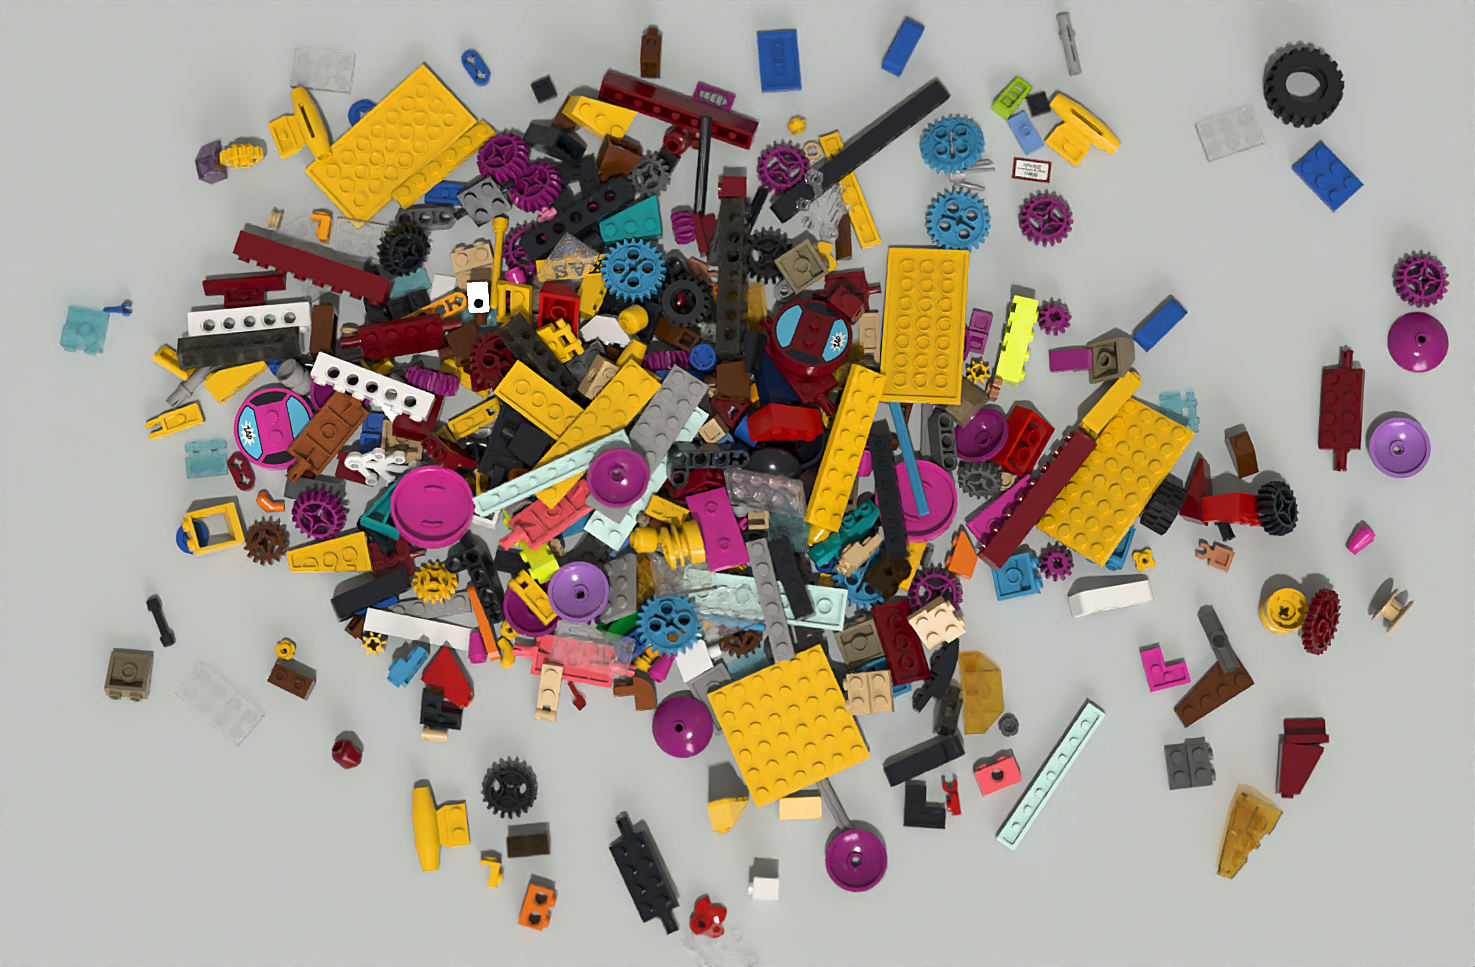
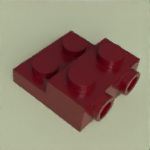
M429 431L421 443L422 448L427 450L425 453L429 457L436 459V464L443 469L449 467L456 470L458 466L461 468L467 466L474 470L478 464L457 443Z
M692 468V471L689 473L688 483L684 487L673 490L672 494L674 499L685 500V497L722 488L727 485L725 471L722 468Z

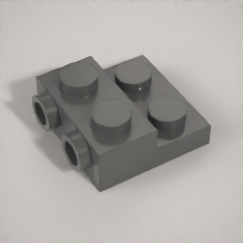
M1207 744L1164 749L1169 790L1213 785L1212 781H1216L1215 769L1210 767V760H1213L1212 748H1208Z

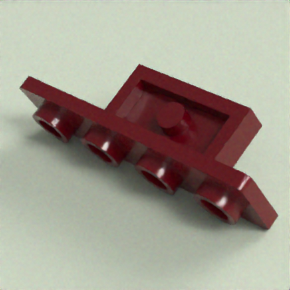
M282 274L203 280L202 282L205 296L224 295L225 309L266 306V292L286 290Z

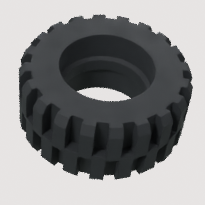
M1302 47L1298 51L1295 48L1289 53L1281 55L1279 60H1276L1264 83V89H1266L1264 97L1265 100L1269 101L1267 104L1269 110L1273 109L1275 111L1274 116L1277 119L1279 117L1283 118L1284 124L1288 125L1291 122L1294 123L1293 126L1296 128H1300L1301 125H1304L1305 128L1312 127L1313 124L1319 125L1325 119H1328L1339 105L1344 94L1342 90L1345 87L1344 81H1341L1343 73L1341 70L1337 71V62L1335 60L1331 62L1329 60L1330 55L1327 53L1323 56L1319 54V49L1314 48L1313 51H1309V47ZM1296 72H1304L1314 76L1322 89L1320 99L1309 104L1296 101L1291 97L1286 88L1287 78Z

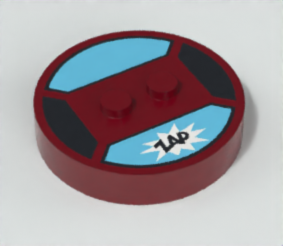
M799 300L786 305L775 316L769 338L770 347L775 358L788 370L804 376H822L836 371L845 363L850 353L853 332L848 319L834 306L819 300Z

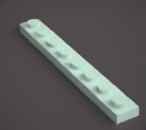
M623 429L472 499L480 517L483 518L588 470L592 461L605 450L615 447H624L631 450L633 448Z
M1090 703L1086 705L996 838L997 841L1010 850H1015L1106 714Z

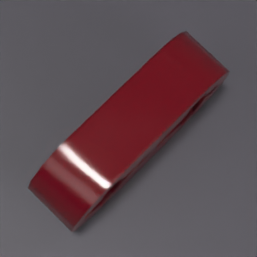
M238 454L232 455L227 463L231 475L241 491L249 492L255 487L256 483L249 465L243 456ZM235 459L243 462L240 464L242 469L240 472L236 467H232L235 464ZM243 474L248 480L251 479L248 482V487L240 484L243 482L241 477Z

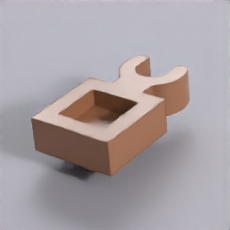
M693 258L690 259L688 264L701 281L706 282L707 286L712 289L715 284L711 283L710 279L714 277L719 280V274L716 272L708 273L709 266Z
M995 377L993 382L989 381L986 393L989 394L990 401L996 402L1003 379Z
M1201 543L1199 547L1204 548L1206 553L1205 555L1197 553L1196 558L1200 560L1207 558L1209 559V566L1228 572L1235 552L1217 545L1211 550L1207 544Z

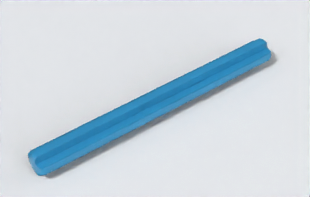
M889 402L919 516H925L929 514V508L900 402Z

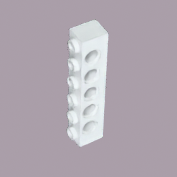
M309 302L187 313L189 337L195 340L196 343L207 342V339L213 338L216 341H225L227 337H235L236 339L248 338V335L266 337L268 333L287 335L290 331L302 334L307 333L312 327V306ZM295 315L296 320L293 323H286L288 316ZM269 317L276 318L273 325H266V320ZM249 319H255V325L252 327H246V322ZM235 321V326L232 329H226L227 322ZM208 323H215V327L213 330L206 331V325Z
M319 352L310 373L314 382L319 385L325 386L329 384L333 386L335 391L340 393L350 392L352 397L362 401L366 398L371 400V404L377 407L387 406L391 408V412L402 415V413L408 414L410 419L421 422V420L427 422L436 400L433 394ZM332 370L340 372L337 378H330L329 373ZM351 377L359 379L358 383L354 386L348 384V380ZM371 384L378 386L377 391L374 393L367 391L368 386ZM391 391L396 392L397 397L394 400H388L386 398L387 393ZM408 399L416 400V404L413 407H407L405 402Z

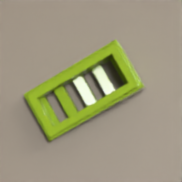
M1017 76L996 99L992 110L1003 119L1008 120L1033 87ZM1015 85L1021 88L1024 92L1022 93L1017 88H1015Z

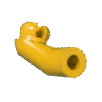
M503 637L497 642V645L503 651L500 665L502 668L508 669L515 663V656H512L515 649Z

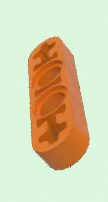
M473 584L466 586L490 661L501 659L490 623L485 616Z

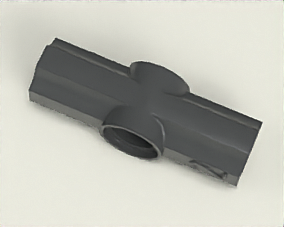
M1215 610L1202 614L1198 619L1223 674L1235 671L1240 665ZM1217 638H1222L1225 641L1221 646H1216L1213 642Z

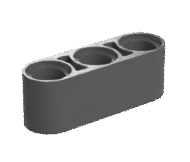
M446 207L401 210L395 216L396 224L400 223L402 218L408 217L410 218L409 224H415L423 231L447 230L455 224L453 212ZM445 214L451 216L448 222L440 221V218ZM423 216L430 217L428 223L423 224L420 222Z
M946 412L931 415L928 419L931 462L940 466L946 472L953 471L958 465L953 417Z
M287 478L283 497L297 500V497L303 494L304 491L308 490L311 492L315 487L318 492L321 488H323L325 493L331 490V495L335 496L338 494L337 501H342L345 486L306 478H299L296 484H294Z

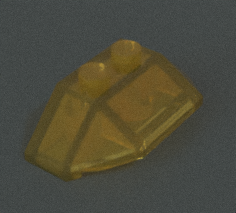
M979 652L959 653L958 667L964 735L985 734L1004 712L1001 669Z

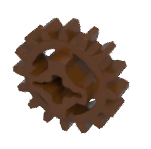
M270 521L267 522L266 526L259 522L258 528L252 525L254 531L246 532L249 535V539L246 538L244 542L248 545L243 547L245 551H250L247 557L252 558L254 556L253 562L257 563L260 560L262 566L267 561L270 566L273 565V560L280 562L279 556L286 555L283 549L289 548L288 545L284 544L288 537H282L285 531L283 529L278 531L279 525L275 524L272 527ZM267 531L276 533L277 537L269 536ZM259 533V537L257 538V540L253 541L255 536ZM265 538H266L269 542H271V543H269V544L267 545V546H268V547H267V550H266V548H265L263 545H261V544H264V543H265V541H264ZM279 546L277 551L273 554L275 547ZM261 550L265 557L257 555L255 551Z
M720 625L723 631L718 632V636L721 638L718 641L720 645H724L722 647L724 652L729 650L728 654L730 657L735 653L737 659H740L741 654L748 658L749 652L755 654L754 648L761 647L758 641H763L762 635H759L762 631L752 629L745 631L740 630V627ZM738 630H740L741 634L743 635L742 643L738 637Z

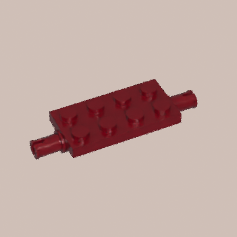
M440 313L361 325L358 326V335L340 337L342 350L354 347L362 348L365 362L445 348L443 335L445 332L454 331L462 327L461 317L442 320V318L440 319Z
M766 316L767 321L763 318L760 321V325L768 334L764 352L803 406L810 402H815L820 405L827 417L831 416L830 412L832 414L836 413L838 408L835 407L828 397V393L838 386V381L833 374L804 376L785 368L775 358L770 347L769 338L773 320L770 316Z
M1340 350V368L1323 369L1319 449L1331 450L1335 453L1334 471L1340 472L1341 470L1343 472L1347 471V454L1351 450H1361L1365 370L1363 368H1352L1353 350H1346V352L1345 350Z

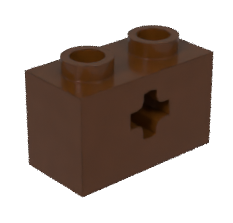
M278 663L275 664L267 682L306 701L316 684L315 681Z

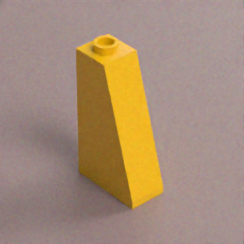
M1128 371L1125 377L1119 378L1083 418L1078 428L1094 440L1141 386L1140 376L1134 371Z

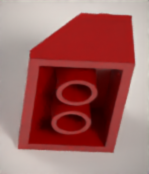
M545 281L539 295L537 329L550 323L557 329L559 327L556 324V320L562 317L566 323H569L572 333L577 338L581 297L566 284ZM562 335L561 337L566 342V344L569 343L565 335ZM536 339V346H541V344Z
M1015 405L1007 420L1009 425L1008 439L1003 448L989 460L999 468L1021 479L1026 474L1030 475L1055 429L1033 410Z

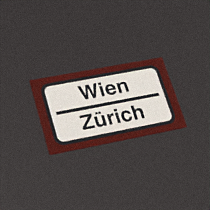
M1014 157L1012 178L1049 183L1052 162Z

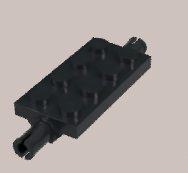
M505 401L477 470L478 473L489 478L485 492L500 486L501 483L509 482L510 471L514 468H523L524 466L522 462L505 449L509 440L499 435L503 426L507 424L516 429L519 423H524L538 428L537 425Z
M627 816L615 821L623 838L621 842L609 847L642 922L645 923L657 917L658 919L660 918L667 935L678 931L679 928L671 913L674 908L680 905L646 831L634 833Z

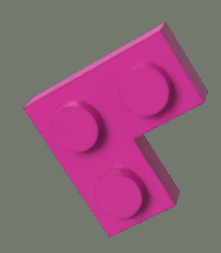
M1160 647L1140 652L1150 693L1191 682L1186 662L1166 667Z

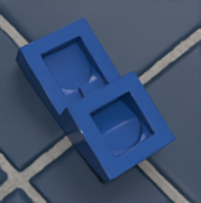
M370 413L363 421L359 453L366 454L375 448H381L385 414Z

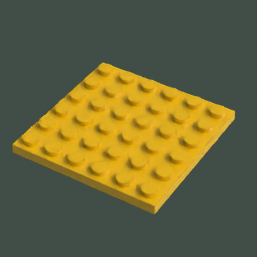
M820 644L796 654L795 659L776 663L707 694L757 808L871 758L853 717L850 716V711L846 710L845 699Z

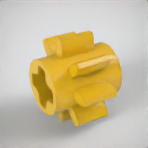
M972 361V369L966 368V371L970 373L966 380L971 379L974 381V386L978 382L984 385V378L990 379V375L986 374L990 366L985 367L983 361L980 364ZM977 369L981 370L979 377L975 376Z
M370 632L369 638L363 636L366 643L362 644L361 647H366V655L372 652L377 657V651H385L381 645L387 641H381V633L376 636L373 632ZM371 639H374L375 642H379V644L376 646V649H373L372 646L368 645L371 642Z

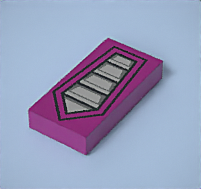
M698 82L692 100L730 112L736 95Z

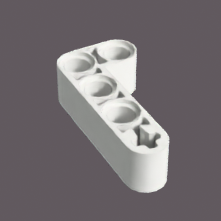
M1149 580L1084 591L1068 597L1073 618L1098 611L1154 601Z

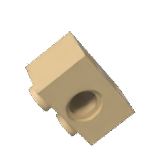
M597 354L578 390L584 396L594 400L621 368L611 360Z

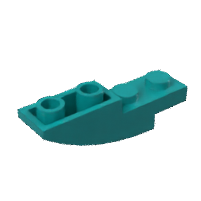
M870 499L842 519L838 533H832L807 552L809 558L818 567H821L833 557L839 561L838 557L849 544L853 546L856 542L860 543L870 531L880 514V509Z

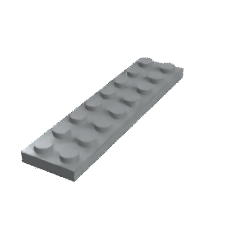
M677 365L673 366L662 383L661 388L656 392L628 435L632 450L640 454L645 460L650 478L709 389L708 385ZM615 470L613 475H618L620 471ZM591 493L584 502L619 526L633 506L631 504L621 508L608 507L598 502Z

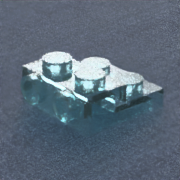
M69 307L59 344L64 347L65 351L76 352L77 349L83 350L88 355L103 354L110 314Z
M778 501V504L773 503L767 542L787 536L793 551L806 553L811 524L803 520L808 506L799 504L798 508L790 507V503L786 501Z

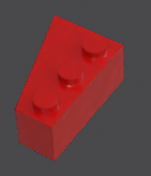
M770 403L746 418L750 441H812L823 433L819 409Z
M1234 492L1201 497L1203 522L1240 523V525L1258 527L1261 522L1258 520V513H1256L1257 506L1255 503H1257V495Z

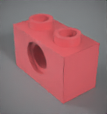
M1006 755L996 759L997 764L989 766L986 763L976 767L977 772L973 773L982 796L1022 781L1013 757L1008 759ZM994 769L1002 772L1001 780L996 781L992 778L991 773Z

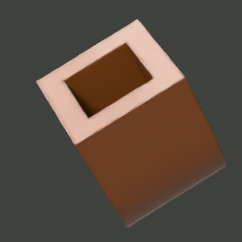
M632 677V686H629V682L618 683L617 687L613 688L614 698L634 695L637 712L657 709L654 689L648 681L642 678Z

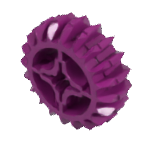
M503 132L501 136L496 133L495 138L489 137L490 141L484 143V148L479 149L480 154L477 155L478 161L476 164L483 177L491 173L494 179L503 185L505 181L509 182L512 178L517 179L518 174H523L522 169L528 168L526 163L530 161L528 156L530 153L527 144L520 136L512 132L509 134Z
M781 143V148L774 144V151L767 148V154H761L763 160H758L757 164L760 167L756 169V172L760 174L758 180H764L761 186L764 188L769 185L768 193L774 189L775 196H778L779 191L782 192L783 196L787 191H790L810 176L807 173L811 171V167L806 166L810 161L809 159H804L806 156L805 152L798 154L800 151L799 147L792 150L793 144H789L788 148H785V143ZM783 156L791 157L796 162H788L783 158ZM776 158L777 166L767 172L768 164ZM781 164L782 167L787 168V175L782 173V171L780 172ZM800 168L799 176L791 182L790 174ZM771 177H773V179L781 178L784 184H780L773 181Z
M537 161L535 164L529 163L528 168H523V174H518L517 179L512 178L516 187L509 190L511 200L518 209L526 213L530 211L534 214L536 210L542 212L544 207L548 208L550 203H555L554 199L559 197L558 192L562 191L561 185L563 183L559 172L545 161L542 163Z
M1046 193L1045 198L1038 194L1037 200L1032 196L1030 198L1031 203L1025 202V208H1021L1020 213L1022 216H1019V221L1024 223H1021L1019 228L1026 229L1022 234L1023 236L1030 235L1028 238L1029 242L1033 238L1036 239V246H1038L1040 241L1043 242V247H1046L1047 242H1049L1051 247L1055 245V241L1060 244L1062 238L1066 239L1068 237L1066 232H1071L1072 230L1069 225L1073 224V219L1069 217L1073 213L1071 211L1066 212L1070 206L1068 204L1062 206L1063 198L1059 202L1056 201L1057 195L1050 199L1049 193ZM1048 206L1044 212H1033L1037 207ZM1054 209L1060 214L1062 222H1059V219L1054 217ZM1049 212L1050 214L1048 216V223L1045 224V227L1043 228L1042 226L1044 224V217H1046ZM1030 218L1039 225L1038 232L1032 227ZM1049 228L1059 229L1057 232L1053 234H1044V232Z
M523 224V230L520 231L518 227H515L516 234L513 232L508 233L512 239H504V242L508 245L502 247V250L506 251L502 256L504 259H508L505 262L506 266L512 265L510 270L519 266L524 271L525 278L529 277V273L536 277V264L532 265L523 249L519 247L513 251L514 246L523 234L528 231H535L534 224L530 225V229H527L526 224ZM545 237L538 238L544 244L547 242V238ZM556 251L542 260L553 259L550 256H556ZM514 257L527 259L529 265L519 263Z
M1415 254L1413 259L1407 257L1406 262L1400 263L1401 268H1397L1395 271L1398 275L1394 277V280L1399 283L1395 284L1394 288L1401 289L1397 295L1401 296L1403 294L1405 296L1402 299L1403 302L1409 299L1410 306H1413L1416 302L1417 308H1421L1423 304L1425 308H1428L1430 303L1436 305L1438 303L1437 299L1442 300L1444 298L1442 294H1446L1448 291L1445 287L1449 285V281L1444 279L1448 278L1449 274H1443L1446 266L1440 268L1438 265L1441 261L1438 260L1434 263V256H1430L1427 260L1426 254H1422L1421 258L1418 254ZM1419 266L1417 275L1407 276L1409 269ZM1428 269L1434 274L1435 277H1432L1428 274ZM1420 277L1422 278V281L1425 282L1423 285L1421 284V281L1418 280ZM1408 285L1413 286L1415 288L1416 293H1414ZM1436 286L1433 294L1424 296L1426 287Z
M671 350L644 355L641 368L654 373L661 370H671L674 365H677L684 371H691L692 364L689 353Z
M410 365L405 373V384L425 392L451 397L455 396L459 389L460 379L444 371L419 365Z
M314 487L311 492L306 490L297 497V500L293 503L291 514L293 515L292 522H296L295 528H301L300 535L306 533L307 539L313 536L315 541L319 537L325 541L327 537L332 539L341 532V529L345 526L347 515L345 514L346 507H342L343 500L337 501L338 494L332 496L331 490L325 493L323 488L318 492ZM321 510L322 512H321L319 518L317 519V515H318L319 511Z
M931 568V575H928L927 571L923 570L924 578L917 574L916 579L919 582H911V585L916 588H909L908 590L909 593L914 594V596L908 597V601H915V603L910 605V608L917 607V610L930 603L928 601L931 599L932 591L939 592L943 589L939 596L942 595L944 598V592L950 588L952 592L951 603L955 610L959 611L960 606L956 603H962L963 599L957 596L962 595L963 591H957L956 589L961 586V583L954 585L953 582L957 577L953 576L949 579V571L946 572L945 576L941 575L942 568H939L938 574H935L934 568ZM940 580L944 584L940 587H934L927 581ZM921 586L925 588L928 595L922 604L919 600V589Z

